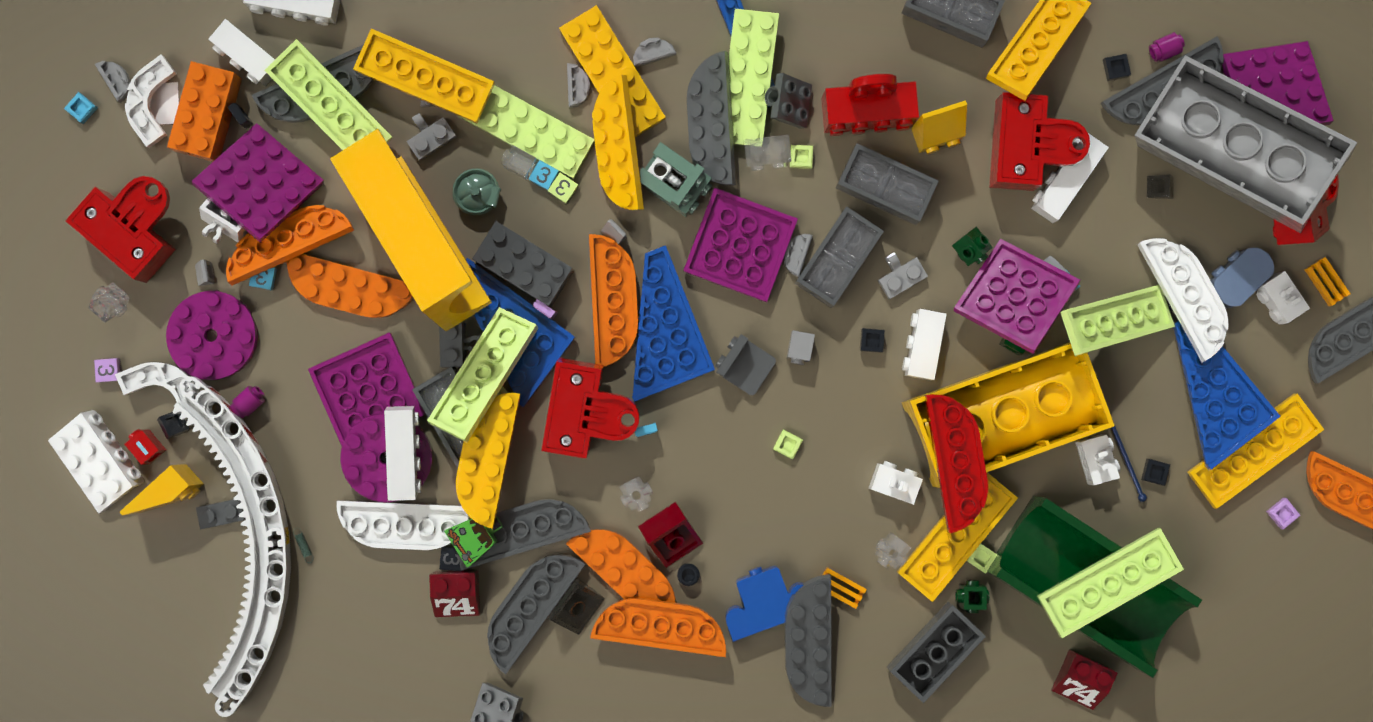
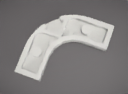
M159 55L139 70L127 88L128 95L125 111L128 121L148 148H151L167 136L151 111L153 93L177 74L163 55Z
M159 362L143 363L115 374L123 395H128L148 386L159 385L171 391L177 403L184 397L179 388L180 382L189 376L180 368ZM187 382L186 385L189 387L187 391H195L198 394L199 390L194 387L195 382Z

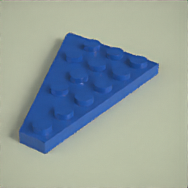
M666 245L645 253L632 396L634 402L715 370Z
M467 258L466 261L492 301L491 304L474 314L483 332L499 307L538 326L537 332L507 378L513 392L521 394L519 404L525 407L556 365V361L562 357L576 337Z
M1177 321L1173 328L1205 466L1208 470H1211L1281 416L1223 346L1215 355L1202 363L1183 327Z

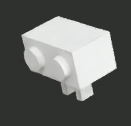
M209 198L200 206L201 219L210 224L202 230V235L207 237L210 232L216 230L217 234L213 237L214 243L218 244L222 233L236 242H239L248 233Z
M1286 271L1274 274L1256 290L1257 298L1267 306L1270 311V317L1279 325L1291 322L1310 309Z
M1100 434L1075 442L1088 485H1097L1120 478L1118 473L1120 472V465L1114 459L1112 453L1114 445L1107 434Z
M884 461L883 465L877 463L869 489L914 505L923 480L917 477L918 473L906 468L904 472L896 470L897 465Z

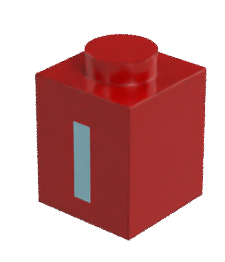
M138 429L128 437L130 440L124 444L141 465L152 463L166 451L165 447L151 430Z

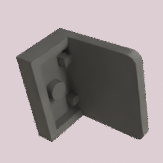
M741 334L739 338L734 336L727 346L731 349L726 357L722 355L715 365L718 368L716 373L747 394L755 395L775 365L776 359L748 341V338Z

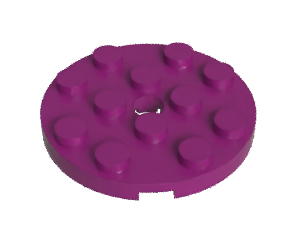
M204 291L189 296L175 308L167 325L166 342L172 359L184 372L199 379L220 380L238 373L249 363L257 346L258 329L252 317V312L241 300L224 292ZM214 329L217 332V338L215 341L210 342L207 339L206 333Z
M377 413L360 420L345 437L340 454L341 468L350 486L360 495L378 502H395L388 501L386 463L382 462L380 458L381 453L386 452L385 414ZM415 426V433L420 436V448H416V457H420L421 469L417 471V479H421L422 486L431 469L432 448L423 429L420 426Z

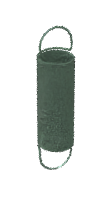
M302 531L297 536L294 535L304 559L312 555Z

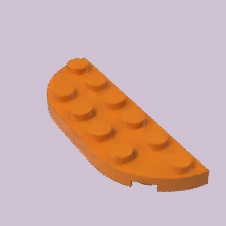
M313 205L298 209L261 243L248 233L236 244L237 249L232 258H229L227 262V281L233 286L354 231V228L346 216L337 209L326 208L324 205Z
M589 234L595 364L604 365L605 367L623 358L631 349L637 336L636 273L629 254L622 246L606 236Z
M304 254L287 261L288 274L296 290L309 301L322 306L368 318H383L405 308L413 299L412 294L402 280Z
M1310 451L1306 470L1308 483L1314 496L1328 509L1373 530V479L1315 451Z
M595 529L591 530V532L575 536L566 543L623 599L644 598L676 603L673 588L667 577L622 535L610 530Z
M644 598L620 600L602 612L592 629L590 637L591 639L726 657L725 638L718 623L704 610L687 604Z

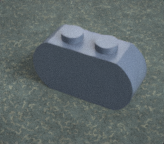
M1248 248L1242 251L1236 250L1227 258L1229 261L1224 266L1220 265L1211 273L1213 277L1210 281L1225 308L1241 306L1273 275V260L1264 250L1259 248Z

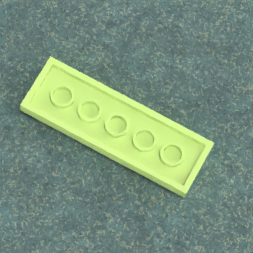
M735 9L729 51L734 145L763 148L768 109L764 97L771 85L779 13Z
M297 39L264 70L342 150L376 129L381 132L387 143L393 138Z
M495 85L478 123L458 116L529 156L550 165L572 179L577 175L595 142L593 138Z
M1159 285L1060 312L1075 356L1175 327L1165 295Z
M499 307L427 421L431 425L468 442L537 332L538 326Z
M1157 528L1039 594L1037 597L1058 635L1064 638L1184 569L1161 528Z

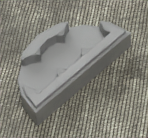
M649 38L641 42L633 56L634 67L674 56L676 51L665 40Z
M101 61L96 63L95 66L116 100L121 103L128 95L127 88L131 82L128 73L122 66L114 62Z
M567 63L569 108H573L585 102L590 92V82L588 75L576 64Z
M802 234L789 241L783 260L785 267L796 277L800 275L813 235Z

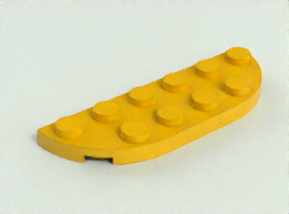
M619 75L603 87L592 112L598 172L601 186L616 205L629 210H643L627 75Z
M504 393L495 397L469 441H463L457 470L456 493L462 508L475 522L492 529L494 528L521 396L518 393Z

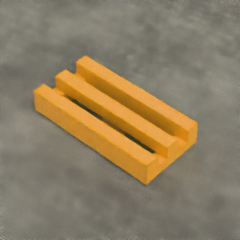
M1326 257L1319 259L1304 269L1329 307L1350 295V292ZM1313 269H1316L1320 274L1323 282L1334 295V298L1331 297Z
M826 567L823 575L831 574L860 590L856 594L831 580L832 586L854 597L855 600L852 602L831 590V596L857 609L858 603L867 589Z

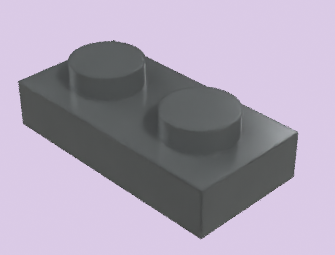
M233 499L196 507L200 529L246 520L245 517H239V514L244 510L236 507L241 501Z

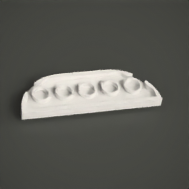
M1155 238L1144 240L1138 244V247L1203 363L1215 355L1224 344L1226 331L1228 330V316L1225 306L1200 261L1188 248L1181 244L1169 242L1167 239Z
M337 501V513L342 526L356 541L374 548L413 550L441 548L451 543L444 531L470 519L462 506Z

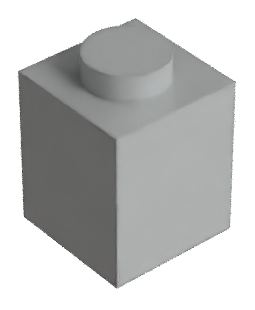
M791 331L786 358H790L791 363L804 365L805 361L809 362L815 334Z

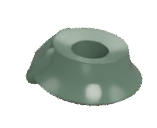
M476 168L469 169L458 176L454 182L452 193L455 204L460 210L470 215H482L491 209H496L501 188H499L497 180L491 173Z

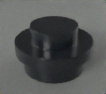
M686 563L678 569L677 577L681 584L692 586L698 582L700 573L694 564Z

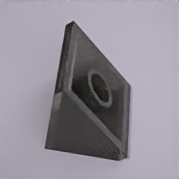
M576 578L548 619L579 635L605 598L579 578Z

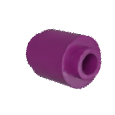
M1173 32L1153 41V44L1149 45V53L1155 62L1159 60L1162 62L1182 53L1183 47H1185L1184 39L1180 34L1177 35Z
M247 386L232 400L233 403L230 405V408L240 418L249 416L265 402L263 398L264 393L257 386Z

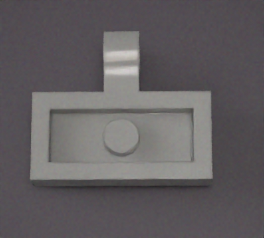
M418 113L412 119L421 132L406 142L418 160L421 161L457 136L444 117L428 126L420 113Z
M894 252L885 257L892 272L877 281L887 298L891 299L925 279L928 275L917 257L901 266Z

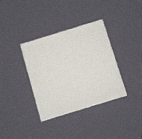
M178 82L164 83L153 93L151 99V111L159 125L173 124L179 105Z

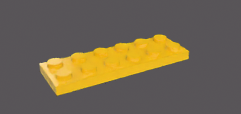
M1040 0L988 72L986 79L1026 101L1090 8L1091 2L1087 0Z
M597 5L559 27L560 32L598 94L613 78L619 75H627L635 137L666 119Z
M372 28L353 68L354 71L474 123H478L495 85L493 80Z
M1298 393L1292 394L1274 408L1281 417L1213 469L1208 470L1203 460L1187 472L1214 509L1222 506L1324 430Z
M986 472L988 479L986 504L974 519L975 521L960 531L948 533L944 514L897 571L899 575L932 602L1018 499L1017 496L988 472Z

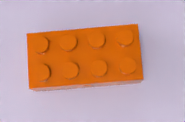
M191 61L167 147L178 153L212 162L215 161L222 153L232 117L228 106L236 103L242 78L234 72Z

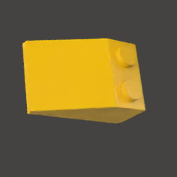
M966 100L920 116L911 128L919 153L926 151L927 154H932L939 151L941 146L947 145L950 148L961 144L960 140L966 136Z
M187 464L170 465L119 513L122 516L141 513L186 499L191 500L199 494V488L204 483Z

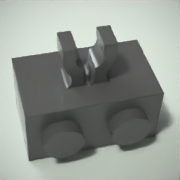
M461 322L448 331L443 330L439 326L440 367L461 368L466 360V351L469 350L471 352L473 349L472 346H466V343L479 340L480 336H471L466 339V323Z

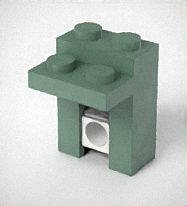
M660 142L645 169L642 167L639 171L641 186L686 217L689 213L693 214L699 206L697 201L701 195L706 196L712 188L710 184L712 178L704 173L705 169L699 164L694 166ZM663 166L667 169V172L663 176H658L654 173L655 168ZM672 171L676 172L678 175L686 179L685 181H683V184L680 180L681 178H678V176L676 177L674 173H672ZM668 181L669 184L671 183L673 186L680 188L676 191L664 182Z

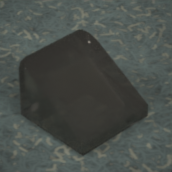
M1170 174L1147 176V198L1173 199V176Z

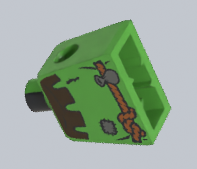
M497 516L493 529L480 525L473 519H469L446 529L444 532L466 567H469L498 542L493 533L503 528V525Z

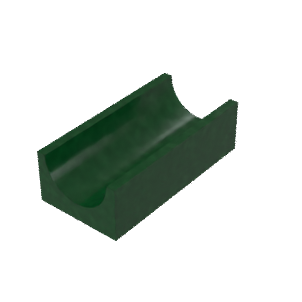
M1032 496L996 552L997 556L987 572L1043 608L1037 597L1039 594L1118 551L1122 547L1047 498ZM1168 578L1077 631L1135 669L1153 678L1158 671L1155 668V656L1166 632L1185 611L1194 607L1198 608L1202 599Z

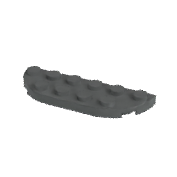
M1218 36L1185 54L1220 73L1224 58ZM1185 55L1100 104L1115 119L1130 125H1141Z
M363 45L321 63L355 99L366 92L374 79L353 70ZM278 84L252 95L256 104L275 119L291 123L311 119Z
M722 51L704 60L690 80L687 90L688 134L690 154L695 166L696 164L702 166L705 169L704 173L712 178L711 181L731 186L736 185L729 55L728 52Z
M1373 297L1327 323L1315 335L1308 353V367L1315 384L1322 382L1373 351Z
M543 499L497 512L496 516L503 525V528L493 533L498 542L469 567H466L461 557H459L460 568L462 571L591 532V529L580 511L566 502L555 499Z
M552 555L536 561L522 574L498 607L490 621L487 638L490 655L496 666L504 674H507L586 564L585 562L567 555Z
M830 574L817 576L803 583V586L791 596L785 612V668L790 684L804 700L824 707H832Z

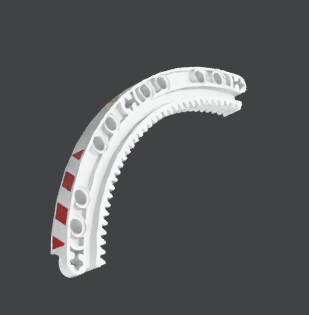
M188 376L180 382L179 388L184 397L179 403L174 405L173 413L181 414V420H188L186 425L194 426L193 432H201L198 436L199 439L207 438L204 445H212L209 450L210 453H218L214 459L222 460L219 468L226 467L227 469L223 475L231 476L227 483H234L235 486L230 490L231 492H238L234 500L241 501L236 507L244 510L239 514V517L246 518L241 523V526H247L248 528L242 533L249 535V538L244 540V543L250 544V547L244 549V552L250 553V556L246 557L245 561L250 562L251 565L245 567V570L250 571V573L245 575L244 578L250 582L243 586L249 591L242 594L247 599L240 604L245 608L239 611L242 617L236 620L239 625L233 629L236 633L230 637L232 642L227 644L228 650L222 654L224 658L219 660V666L213 670L215 673L208 677L209 680L203 684L208 694L212 692L219 698L215 703L217 714L222 717H228L238 709L256 685L272 654L279 635L289 594L291 573L290 534L284 502L276 477L258 441L243 419L232 411L230 404L214 388L207 386L197 377ZM187 382H195L194 387L197 390H201L202 388H204L205 390L200 391L198 394L195 391L188 392L187 390L189 387L186 384ZM216 402L221 405V411L218 414H215L212 410L213 404ZM232 423H236L239 427L236 435L230 432V425ZM260 474H264L267 477L268 481L265 486L260 485L258 482ZM269 499L273 500L276 504L273 512L267 508V501ZM273 535H281V539H273ZM277 545H278V547H283V548H276V549L273 550V547H274V546H277ZM275 563L282 565L283 573L281 575L275 573ZM273 590L280 593V601L272 599L271 593ZM255 648L262 649L264 652L263 658H258L255 655ZM243 672H246L251 676V682H245L243 680ZM230 698L235 699L229 705L231 709L228 708L225 711L223 709L224 704L222 702L225 703Z

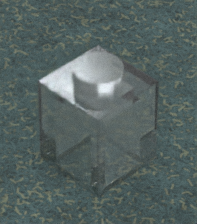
M514 145L510 149L507 148L501 158L505 169L527 181L538 163L536 157Z

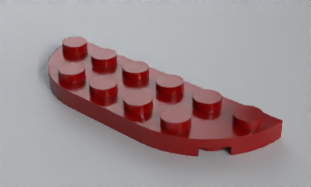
M930 394L925 395L947 531L948 533H954L973 523L986 504L988 479L982 443L976 420L967 408L953 398Z

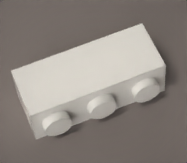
M225 19L209 37V40L215 44L212 48L222 57L227 54L232 58L229 63L239 71L244 68L249 72L246 77L256 85L261 82L266 86L272 78L264 70L275 59Z
M918 309L916 314H912L910 326L913 327L912 335L908 336L906 344L909 354L908 357L904 358L902 370H905V376L930 381L935 380L946 319L945 313Z

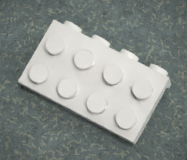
M95 410L80 413L48 440L98 513L106 511L134 487L144 483L140 471L135 468L126 451L117 442L115 435L108 429L101 415Z

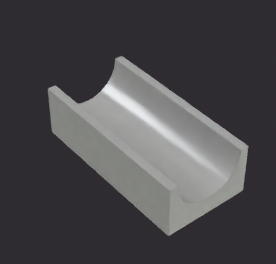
M1186 55L1135 134L1138 147L1299 233L1306 226L1320 200L1342 167L1348 162L1357 145L1356 141Z

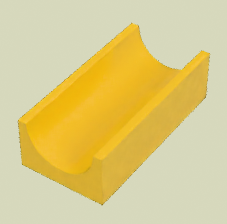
M378 129L330 158L419 308L425 315L443 330L448 331L492 303L402 156L396 158Z
M1070 342L901 402L904 411L911 417L921 438L930 467L929 480L932 487L940 488L925 395L937 394L953 398L971 412L979 428L986 472L1115 426L1088 352L1075 356Z

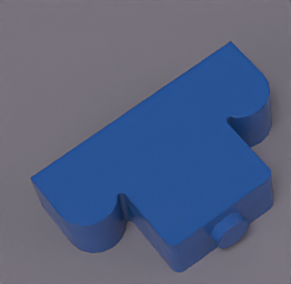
M771 566L763 570L761 567H757L749 571L750 575L737 579L736 585L744 607L732 606L726 611L725 615L733 642L785 623L787 604L791 596L803 586V583H794L789 588V591H787L777 566Z

